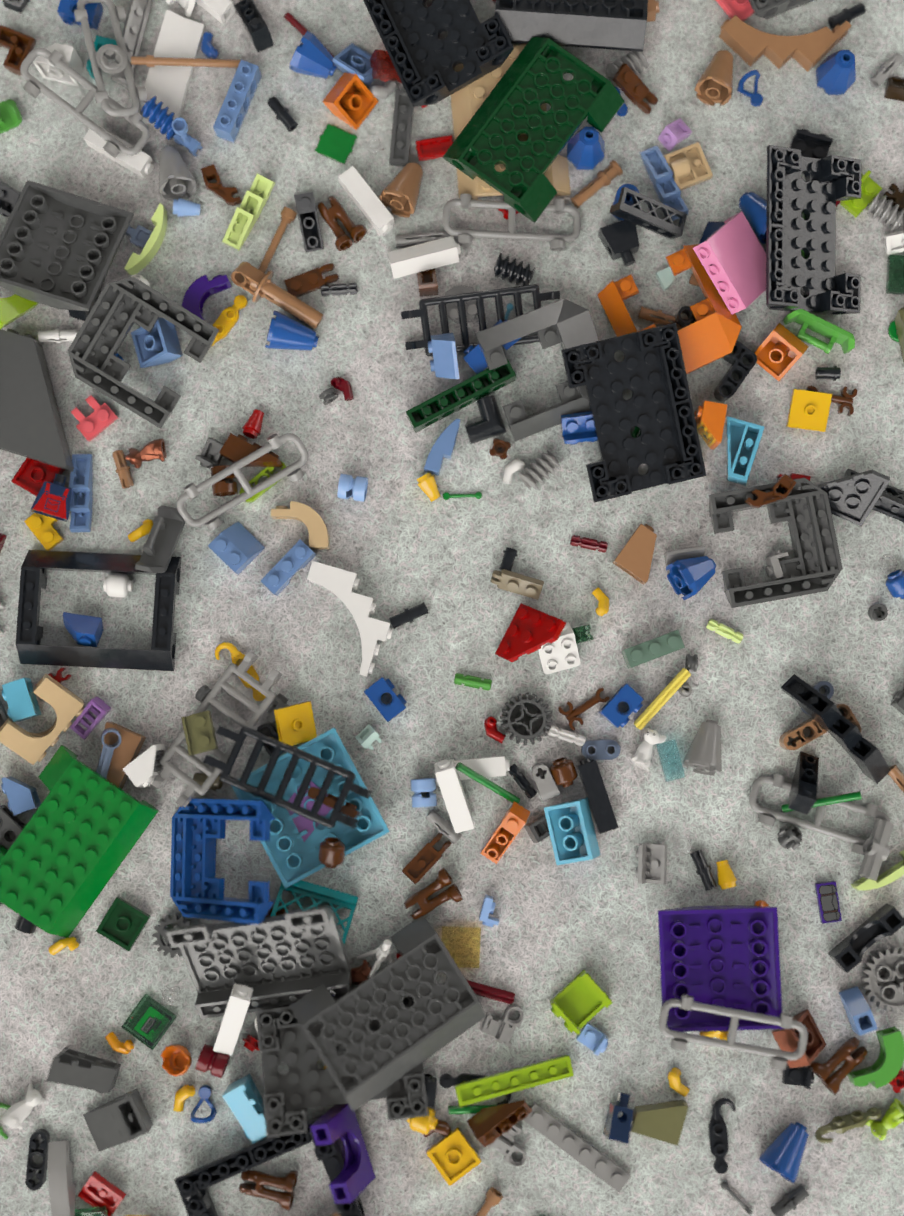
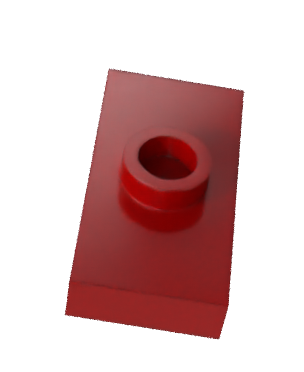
M452 135L415 141L418 160L442 158L453 144Z

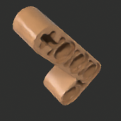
M836 704L838 708L843 710V716L855 724L861 733V726L849 706ZM811 717L782 734L779 743L785 750H797L827 731ZM805 727H808L810 729V735L808 737H805L803 734V729ZM788 738H799L791 742L792 745H787Z

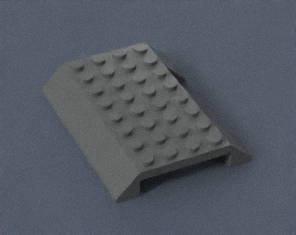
M331 907L285 912V915L265 917L261 924L230 922L166 930L171 947L180 948L198 992L195 1006L201 1019L224 1016L234 983L253 988L246 1013L288 1007L322 983L334 1000H338L353 989L351 966Z

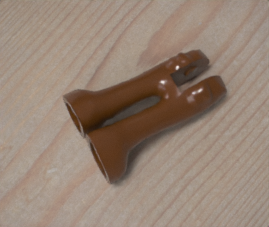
M329 196L327 199L332 206L327 210L322 202L317 207L322 218L331 228L337 239L335 241L336 248L339 251H344L352 246V240L354 243L359 242L366 235L367 229L362 224L355 225L339 201L334 196ZM336 219L342 222L350 237L342 230Z
M445 868L438 872V878L434 882L416 892L404 902L406 909L416 903L420 906L419 909L410 915L414 920L425 916L446 901L460 902L463 900L462 894L455 883L436 897L428 900L430 895L453 883V879Z
M852 1037L842 1044L826 1062L822 1064L812 1062L809 1065L833 1095L839 1092L841 1082L868 1054L864 1046L858 1048L852 1055L850 1054L860 1044L856 1037ZM843 1060H845V1062L843 1063V1065H842L837 1071H835L831 1076H829V1075L835 1070V1068H836Z
M246 1170L242 1172L241 1178L255 1182V1185L241 1183L239 1184V1191L245 1195L274 1201L280 1204L283 1209L290 1211L294 1200L293 1191L297 1183L298 1171L293 1170L284 1177H278L256 1170ZM263 1185H269L272 1187L283 1189L285 1191L283 1192L278 1190H271L265 1188Z

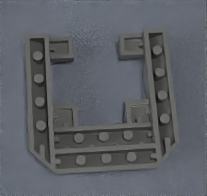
M135 277L109 282L105 285L68 349L75 378L161 429L172 414L181 395L163 386L158 397L153 401L123 383L122 380L131 365L115 356L134 323L151 332L161 316L193 336L184 354L201 363L212 346L219 329Z
M565 298L475 333L489 370L508 364L502 345L537 332L542 349L561 343L562 349L599 341L589 310ZM568 381L555 385L561 403L527 416L521 400L502 406L514 442L561 424V415L591 411L586 385L569 389Z
M806 478L794 479L797 483L785 499L761 506H767L770 524L788 521L795 558L779 561L784 576L781 580L748 586L745 584L742 568L722 571L725 586L724 592L731 608L828 591L843 568L827 492ZM775 483L710 494L709 517L711 516L714 534L734 531L732 513L755 509L745 502L746 499L750 497L752 500H756V496L752 493L753 490L757 489L768 493ZM778 486L776 492L783 494L785 490Z

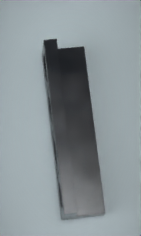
M626 187L621 189L618 203L612 205L609 212L669 239L682 236L687 214ZM626 194L631 196L634 202L633 205L630 206L624 203ZM640 203H647L650 211L644 212ZM661 209L665 218H658L655 210ZM674 215L680 218L678 226L674 225L671 219Z
M848 468L845 472V477L858 474V472ZM887 485L872 510L904 522V491Z

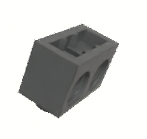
M1 805L0 845L9 850L26 825L16 815H13V812H10L5 805ZM11 830L16 835L15 840H12L9 836Z

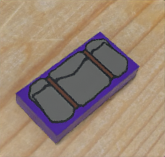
M836 882L815 883L821 923L842 921Z

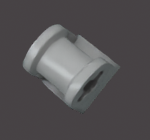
M536 763L532 767V775L542 802L560 795L547 765ZM538 768L546 770L543 772L544 776L540 777L539 774L536 775V773H538Z

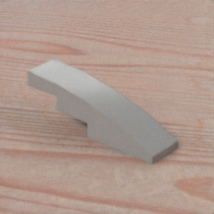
M70 1140L48 1142V1184L52 1216H75L76 1184H72L73 1162H69Z

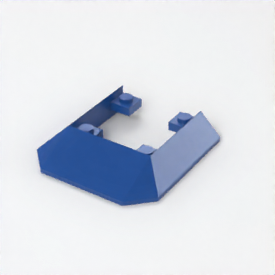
M191 798L188 806L180 807L172 817L170 897L183 917L261 924L274 901H269V881H249L248 899L224 897L225 878L215 877L216 839L225 838L226 820L250 821V840L270 841V820H275L263 800Z

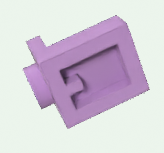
M680 118L667 125L658 137V140L670 152L677 143L688 138L692 131Z

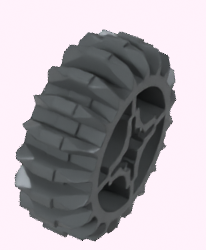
M529 693L525 694V699H522V695L518 694V701L511 697L513 704L511 705L506 702L505 705L509 709H502V712L507 714L506 717H500L501 720H506V723L501 724V727H508L504 734L506 735L511 732L510 740H513L515 736L518 737L516 740L517 744L520 743L521 739H524L523 744L527 745V739H530L533 745L535 744V737L538 741H542L539 735L541 733L544 736L548 735L543 731L544 728L551 729V726L546 725V722H552L553 719L547 718L546 715H550L552 712H545L544 710L549 705L544 704L541 706L540 704L543 702V699L540 698L536 702L537 695L535 694L532 696V699H529ZM525 703L535 705L540 712L535 714L529 713ZM519 705L520 716L517 719L510 720L513 709ZM524 711L528 714V716H536L535 718H531V720H529L528 725H525V722H517L518 720L524 718ZM542 718L540 728L533 733V721ZM522 724L528 735L517 733L512 726Z

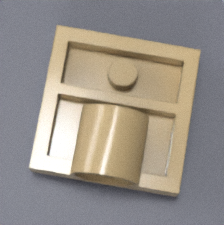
M699 142L664 155L673 172V179L680 191L713 177Z

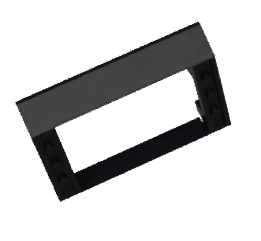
M29 550L21 566L15 643L20 664L174 671L177 633H174L173 629L176 595H179L181 557L172 556L166 572L150 573L135 569V564L139 562L141 555ZM46 570L156 575L151 650L40 645L44 628L39 626L41 589H46L47 586Z
M323 1114L308 1120V1132L266 1138L175 1178V1183L188 1216H218L207 1187L311 1143V1141L314 1143V1151L318 1161L322 1160L330 1182H332L342 1172L345 1159L337 1140L333 1144L316 1145L310 1126ZM359 1195L352 1203L336 1204L338 1212L341 1211V1213H338L340 1216H365Z

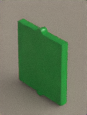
M327 124L323 134L320 135V141L315 152L345 165L349 154L353 152L352 148L357 140V136Z

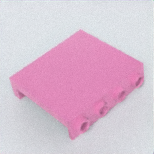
M742 211L724 221L725 224L703 243L693 248L731 314L746 309L766 290V252Z

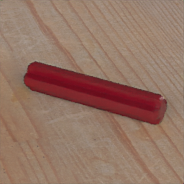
M466 980L475 995L507 1004H513L515 993Z

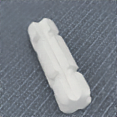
M551 725V729L548 731V735L557 736L559 739L570 743L574 742L578 746H583L586 740L584 736H577L576 733L562 728L558 729L559 727Z

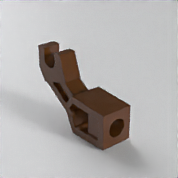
M214 164L201 168L208 190L225 201L227 205L235 206L242 203L240 196L233 198V195L238 193L236 187L222 186L223 184ZM213 179L217 181L216 183H209Z
M784 474L770 489V492L766 493L755 489L752 493L756 496V500L748 497L745 502L753 508H760L761 506L783 500L797 482ZM778 486L785 490L783 494L776 492Z

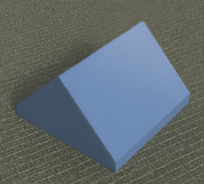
M353 43L333 58V63L337 66L338 70L343 73L356 74L367 88L370 87L383 62Z

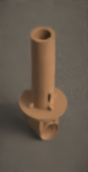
M241 262L232 272L231 279L233 283L253 294L252 301L254 303L258 302L261 297H264L312 328L316 329L324 314L272 283L273 271L270 270L265 274L250 263Z

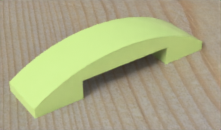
M161 203L151 218L155 228L141 254L138 255L133 252L124 267L130 276L137 274L149 264L163 242L168 217L167 211Z
M904 850L899 852L903 860L880 874L876 881L861 877L852 883L851 886L857 890H872L886 886L904 875Z

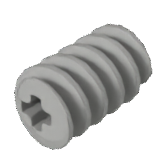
M633 51L629 52L627 56H622L620 60L617 59L614 63H609L606 73L609 81L612 82L614 87H617L612 79L622 64H627L637 75L636 70L642 74L643 67L647 69L648 63L643 52Z
M880 191L868 206L866 213L869 214L874 211L872 218L875 219L880 216L879 223L886 220L885 227L892 225L891 232H893L904 223V209L898 212V204L891 207L893 200L885 202L886 195L879 198Z
M548 450V454H541L542 459L538 457L535 459L536 464L530 463L531 469L525 467L524 473H518L519 478L530 490L531 487L536 490L538 489L537 482L543 485V477L549 480L548 472L554 475V467L559 470L561 469L558 460Z

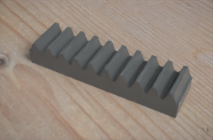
M396 90L389 157V165L406 166L409 163L414 107L405 90Z

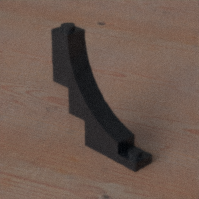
M795 674L781 686L783 692L797 701L798 705L843 747L864 775L878 784L891 771L879 749L862 736L855 724L842 716L833 701Z

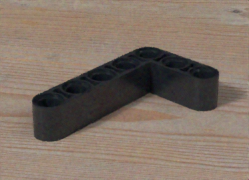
M689 306L682 307L675 314V323L682 328L696 322ZM681 313L686 314L688 316V320H683L681 318ZM736 341L734 346V354L730 353L722 357L731 364V367L714 390V397L721 402L728 400L735 394L757 361L756 354L739 341ZM743 357L749 360V365L743 363ZM732 372L737 373L738 380L732 378ZM721 387L727 389L728 395L722 394Z

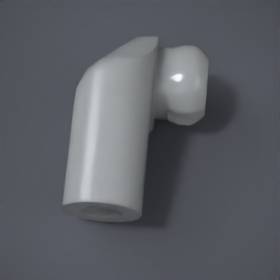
M668 676L666 686L672 681L673 677ZM685 682L677 691L681 696L688 697L692 693V688Z

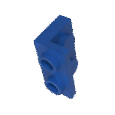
M591 411L561 415L562 437L565 444L574 445L578 442L597 441Z

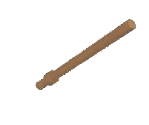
M146 55V57L131 56V65H147V67L163 65L238 68L241 61L154 57V55Z

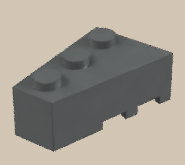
M65 1047L53 1058L46 1081L95 1090L105 1094L114 1088L121 1064Z

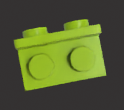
M869 170L865 175L861 173V198L840 202V205L855 218L882 190L869 177L872 173Z

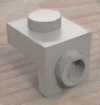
M781 550L770 553L771 557L766 558V573L773 581L784 577L779 559L789 556L788 552L782 553Z

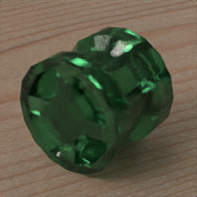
M590 625L572 628L576 637V644L594 640L593 635L590 634Z

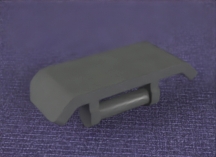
M161 505L158 507L157 516L154 518V524L148 539L143 545L141 558L135 564L136 570L150 573L166 572L185 525L184 519L179 514L177 508Z

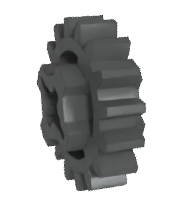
M177 913L173 915V918L167 915L166 921L164 919L159 920L160 925L154 927L158 932L152 934V937L157 938L153 944H159L160 946L157 951L159 952L163 949V956L171 953V958H174L177 953L181 957L180 948L171 947L166 930L188 927L191 920L186 922L183 916L179 919ZM176 923L172 928L166 927L167 924Z

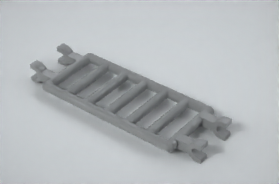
M248 651L239 666L231 663L194 714L206 711L211 704L239 726H247L253 729L274 700L275 693L271 691V688L283 674L273 668L267 679L261 684L247 673L250 666L258 659L256 654ZM233 672L266 696L260 706L227 683ZM221 689H224L255 712L248 722L215 698ZM213 721L214 731L217 732L220 725ZM184 729L181 730L160 759V764L165 768L152 782V785L157 789H163L169 777L174 774L187 784V789L175 802L180 807H187L196 792L204 795L222 771L218 768L211 769L194 755L189 756L188 750L181 746L185 739ZM220 735L231 744L225 754L219 749L208 752L226 763L235 741ZM175 752L179 753L208 776L202 786L169 761Z

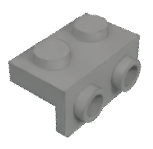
M655 843L639 844L636 850L638 867L635 873L638 883L665 885L667 876V845Z

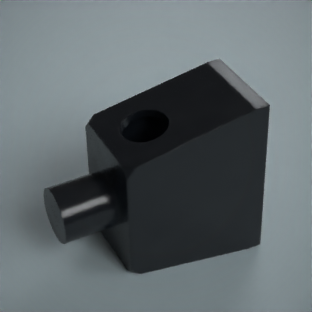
M622 220L600 228L598 236L612 260L622 257L625 266L635 263L633 253H636L639 249L636 224Z

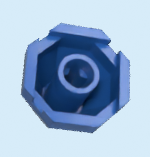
M307 31L300 41L302 43L297 46L289 69L296 73L327 79L328 76L332 77L337 68L333 63V56L314 34Z
M840 50L829 55L816 69L817 86L820 89L823 88L827 95H844L856 81L855 55L850 50Z
M594 127L582 128L567 143L568 161L572 162L577 170H593L604 160L605 141Z
M707 556L677 560L666 566V571L670 569L667 578L677 595L683 594L682 599L686 600L696 595L715 574L716 564L713 559Z

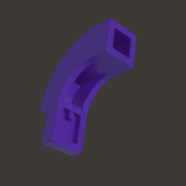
M203 275L195 280L183 297L182 307L205 321L203 317L205 301L213 294L232 287L227 275H217L210 281L207 275Z

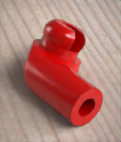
M488 717L484 722L486 735L502 744L506 735L497 730L496 718Z

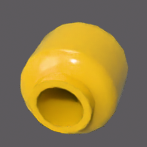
M428 1107V1116L408 1118L407 1122L410 1123V1129L422 1134H428L431 1129L435 1130L438 1118L435 1117V1110Z

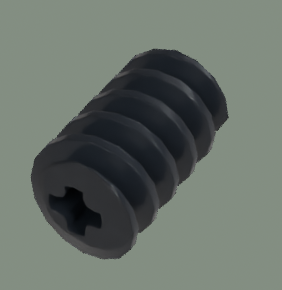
M500 253L494 267L495 277L498 278L502 274V280L504 281L509 276L510 283H513L516 279L517 286L522 282L523 286L529 285L536 266L531 271L530 264L523 268V261L516 265V259L514 258L510 263L509 256L507 255L503 260L502 253Z

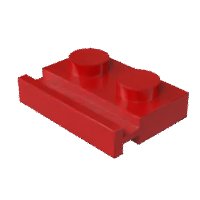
M94 1171L77 1196L103 1215L112 1216L126 1196V1193Z

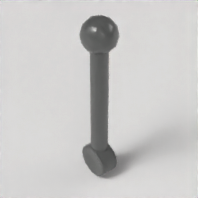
M721 1183V1188L727 1190L745 1211L751 1215L753 1213L751 1209L729 1188L728 1183Z

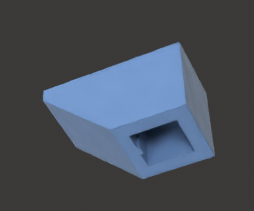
M12 776L1 779V787L4 794L8 797L7 805L10 812H13V815L40 807L41 802L35 787Z
M858 986L839 992L851 1028L855 1033L861 1036L878 1029L872 1011Z

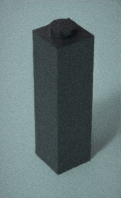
M591 758L580 760V765L576 767L598 833L601 834L619 828L597 761H591Z

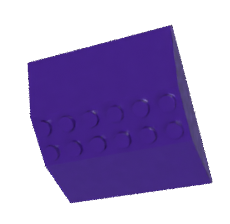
M720 905L658 910L662 1005L669 999H681V995L685 994L692 996L694 1002L780 1017L782 1013L777 907ZM671 1007L668 1012L667 1028L679 1032L729 1031L731 1017ZM740 1018L737 1030L783 1029V1027Z

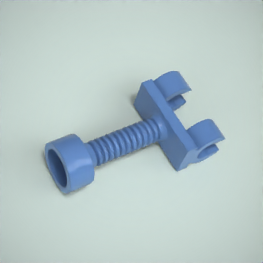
M181 117L175 118L172 121V129L175 132L173 136L174 141L180 146L186 147L189 153L197 157V150L202 151L201 144L187 134L188 125L185 119Z

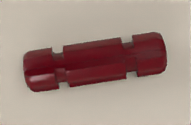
M572 535L570 541L572 546L578 547L579 545L581 548L597 549L599 552H606L608 547L607 542H598V540L586 537L580 538L577 535Z

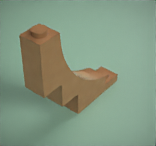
M735 15L731 20L727 19L722 24L719 38L750 67L764 55L778 69L782 68L791 58H794L809 72L847 35L852 25L846 20L841 26L838 24L832 31L826 26L808 34L780 36L755 29Z

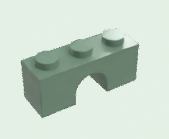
M675 630L621 652L629 669L683 649L685 646L679 630Z

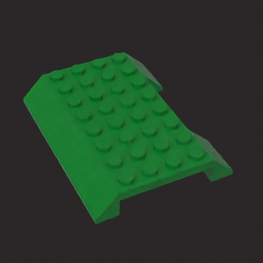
M61 745L39 775L40 780L50 790V793L10 849L7 850L0 845V902L46 933L68 938L159 810L145 800L138 801L76 759L78 757L77 754Z

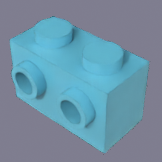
M21 678L2 685V696L7 701L9 707L7 709L8 716L13 722H21L42 715L36 695L33 693V685L30 678Z

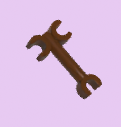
M808 386L806 389L808 391L819 392L817 388L814 386ZM844 387L841 390L842 396L832 394L831 402L842 404L838 408V414H841L843 408L846 407L848 409V416H850L854 412L852 404L853 398L857 395V389L854 388L852 395H849L846 392L847 387Z
M604 688L598 689L594 697L574 710L573 705L569 701L567 702L569 706L568 711L565 712L561 707L558 708V711L565 715L571 730H575L573 727L575 720L580 725H583V720L577 716L595 704L607 702L610 699L609 696L604 699L600 698L599 694Z

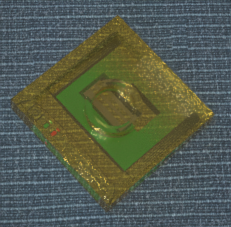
M442 926L441 940L458 967L479 968L481 927Z

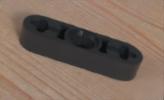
M45 1129L36 1130L29 1140L25 1183L33 1191L40 1189L46 1181L50 1134ZM41 1135V1139L44 1140L40 1144V1149H36L39 1146V1140L36 1138ZM36 1154L41 1155L43 1158L42 1164H36L33 1161V1156ZM36 1170H39L37 1172V1179L40 1181L35 1184V1180H32V1178L35 1176Z

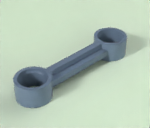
M107 728L101 734L103 747L96 772L104 778H107L114 749L122 741L120 732L115 728ZM109 732H114L119 737L118 741L113 745H108L104 742V736Z

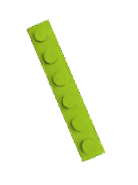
M567 1054L454 1086L459 1107L568 1078L574 1076L570 1056Z

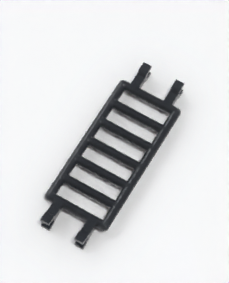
M532 284L421 299L419 301L420 309L401 312L402 319L421 317L424 340L405 342L406 350L425 348L426 355L429 357L433 356V353H429L428 341H431L427 306L438 305L442 334L449 333L446 304L457 302L462 345H456V352L460 353L470 345L474 347L478 344V342H469L465 301L476 300L479 330L482 331L487 329L483 299L495 297L498 322L500 319L502 321L505 320L502 296H514L516 317L523 315L521 294L532 292L534 310L541 308V301L560 299V291L540 293L539 286ZM538 335L522 337L514 345L540 341Z
M219 726L216 733L234 740L235 744L226 763L206 755L203 763L222 770L220 775L221 781L325 827L333 828L336 821H339L352 828H357L358 820L340 813L349 791L368 799L372 791L353 783L355 773L247 726H243L239 734ZM246 736L257 739L241 778L238 780L229 776ZM264 743L275 748L258 787L247 784V781ZM285 751L291 754L292 758L276 794L273 795L264 790L281 752ZM301 758L310 762V765L294 802L291 803L282 798ZM319 766L328 770L314 805L311 811L300 807L316 768ZM335 774L345 777L346 780L329 819L318 815Z

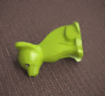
M894 1098L881 1121L870 1119L865 1125L870 1126L871 1133L879 1138L880 1141H883L886 1138L887 1130L895 1128L904 1121V1105L897 1098Z

